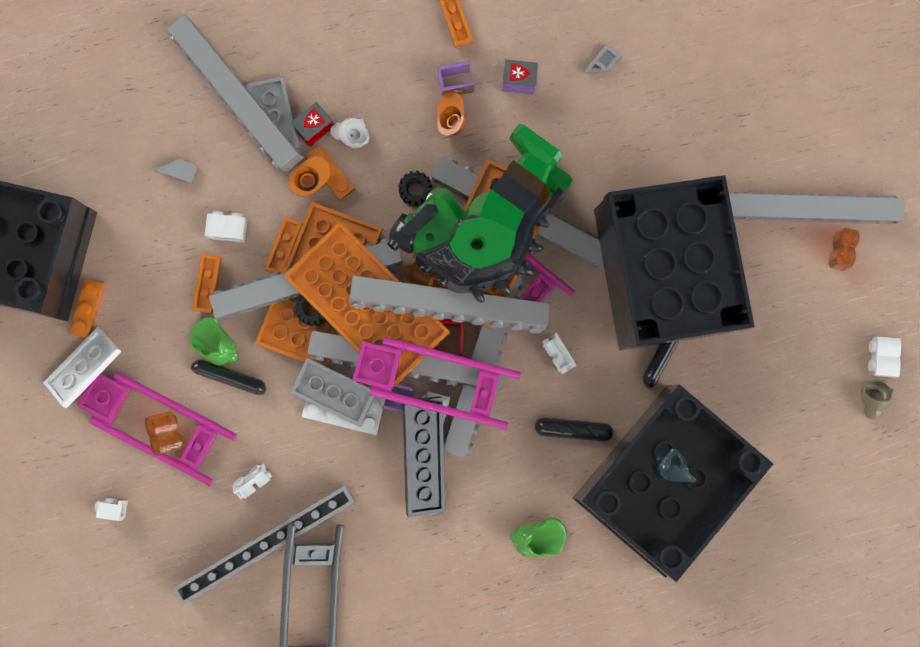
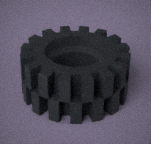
M410 171V174H404L398 185L401 199L411 207L412 205L415 207L422 205L430 191L433 190L430 178L425 173H420L419 171L414 173ZM418 182L423 186V191L418 196H413L408 191L410 184Z
M300 294L298 296L299 300L295 302L296 316L299 320L309 326L324 324L326 319L320 313L314 316L307 313L306 306L309 302Z

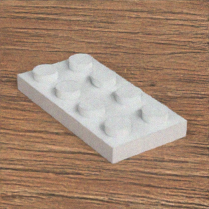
M97 327L43 383L61 406L67 408L122 351L101 328Z
M374 398L361 427L308 401H305L302 417L377 435L383 413L382 406L385 405L386 399Z

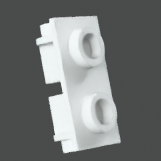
M557 333L542 341L543 347L549 356L553 357L552 361L557 367L558 372L564 374L577 366Z
M265 463L260 466L257 465L250 470L247 476L240 477L234 482L232 486L233 493L237 494L240 499H246L256 491V488L253 486L254 483L261 488L271 480L270 478L273 475L269 470L266 471Z

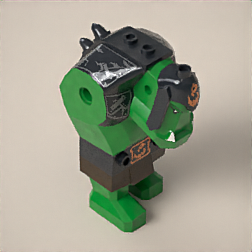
M518 124L510 135V141L522 155L518 162L513 160L511 164L509 163L502 177L499 180L495 179L491 184L490 191L474 198L466 211L462 209L449 189L437 187L430 191L426 201L413 214L409 213L406 215L402 213L391 227L389 233L390 240L387 245L391 249L397 251L400 248L408 254L414 253L416 265L419 266L422 272L427 275L430 274L440 285L446 286L453 292L473 294L474 298L480 303L485 301L483 292L486 288L494 287L504 294H510L511 290L507 284L509 279L519 274L523 276L533 275L534 270L526 265L525 259L528 253L531 254V251L540 252L544 249L542 245L535 242L536 239H533L535 227L542 226L547 228L549 226L548 221L545 219L546 215L561 199L563 193L568 190L573 181L569 174L557 166L563 155L560 150L524 124Z

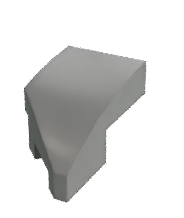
M606 44L585 72L588 74L610 71L621 55Z
M178 159L157 168L156 172L191 184L197 165Z

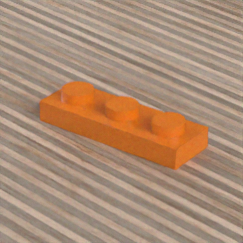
M439 0L455 48L473 43L460 1Z
M321 145L306 155L307 159L318 156L324 158L329 163L331 175L326 183L340 201L355 191L353 185Z
M284 216L264 270L271 273L281 272L282 274L303 225L302 222Z
M201 254L192 311L213 314L209 296L214 295V292L217 290L221 257Z
M84 279L69 334L87 338L92 333L105 287L104 283Z

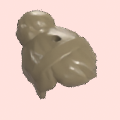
M875 379L862 386L861 398L865 405L864 413L870 419H877L882 415L883 410L891 404L894 389H891L884 380Z

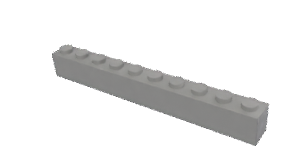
M183 14L167 29L172 34L170 36L171 40L177 46L180 44L183 48L181 52L188 59L191 58L193 60V67L199 73L202 72L205 75L203 79L209 86L215 87V94L221 100L224 99L228 103L226 105L227 109L232 114L236 113L239 117L237 121L240 125L249 129V136L255 142L258 141L262 145L260 147L261 151L266 156H271L273 159L271 163L277 170L282 169L288 172L304 158L190 18Z
M442 157L432 175V181L468 200L479 176L474 174L471 168L466 166L463 168L457 165L458 162L454 159ZM549 211L545 218L549 226L547 228L541 226L536 237L598 270L603 263L599 238L595 239L587 230L581 229L580 231L574 227L575 225L568 220L562 221L557 218L558 216L555 213Z
M745 191L729 193L734 220L899 224L904 221V198H897L896 195L878 198V195L859 197L858 194H849L847 197H841L837 193L829 194L828 196H821V193H811L807 196L802 195L800 192L791 193L790 195H783V192L764 194L763 191H756L753 194H746Z
M390 238L381 240L380 244L377 245L372 243L364 245L387 269L403 264L399 248L397 251H394L387 245ZM276 272L270 274V277L266 279H253L247 285L241 283L232 286L233 289L227 291L225 289L217 290L209 298L215 318L223 320L298 297L300 293L284 277L286 273Z
M518 275L508 298H519L516 297L518 289L522 290L525 280L521 278L522 275ZM482 326L472 359L490 364L499 363L502 354L499 351L500 344H505L508 335L504 333L506 327L503 326L502 328L491 330ZM464 384L456 409L470 412L475 390L465 388L466 384ZM453 417L444 445V451L464 458L466 454L470 455L473 447L470 441L472 436L477 435L479 425H476V422Z
M359 276L352 277L348 304L353 305L357 309L367 307L373 308L374 311L378 312L389 310L395 314L410 313L415 317L432 316L436 320L446 318L458 323L468 321L474 325L489 324L494 328H502L504 326L510 327L511 330L515 331L522 329L530 330L531 333H541L546 329L549 314L548 303L485 294V301L480 303L471 293H456L450 289Z
M312 331L307 353L312 355V359L324 361V358L332 359L331 363L343 365L344 361L351 363V367H356L359 352L343 336ZM426 356L408 374V377L419 379V376L427 377V381L437 383L441 379L446 380V384L458 386V383L466 384L465 388L475 390L480 370ZM503 375L499 376L496 391L501 390Z
M347 485L341 487L172 588L181 606L285 545L289 524L296 525L295 538L355 503L356 500Z

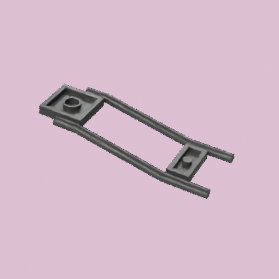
M289 524L283 563L279 647H287L291 565H332L328 645L288 647H336L339 565L344 525H336L334 544H294L296 525Z

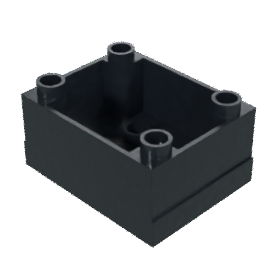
M725 175L612 191L603 197V201L594 209L619 351L727 334L755 327Z
M0 181V306L68 322L97 212L73 197Z
M680 384L667 385L572 499L665 578L669 577L677 583L769 471L773 463Z

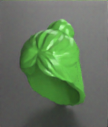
M209 317L195 324L190 333V346L202 358L209 360L214 365H223L227 362L232 364L238 360L235 342L220 327L219 322L215 318Z
M549 518L521 525L518 530L512 532L510 540L516 547V550L527 558L530 556H554L561 552L567 532L564 524L559 519Z

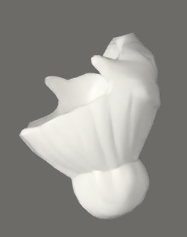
M347 118L341 123H336L330 129L334 139L341 140L351 148L363 147L369 143L370 138L363 119Z

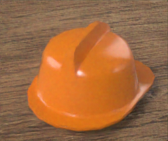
M449 92L443 95L438 103L437 129L444 136H458L467 123L464 114V102L461 95L456 92Z
M318 156L307 159L290 174L289 186L291 191L299 196H309L316 192L330 178L331 167L324 158Z

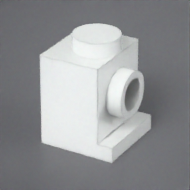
M106 498L105 501H97L95 504L96 518L116 521L125 520L128 500L118 501V499Z

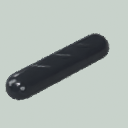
M679 341L659 345L643 375V383L646 387L653 388L656 385Z
M196 360L191 365L192 372L256 395H263L266 391V385L262 380L214 365L205 360Z
M545 417L538 419L535 423V431L539 435L546 437L605 442L613 436L612 427L606 423Z

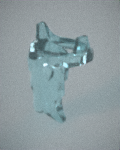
M669 449L659 452L657 457L662 459V461L658 465V471L663 478L672 482L696 481L689 474L686 460L678 450ZM674 456L679 457L680 467L670 465L671 459Z

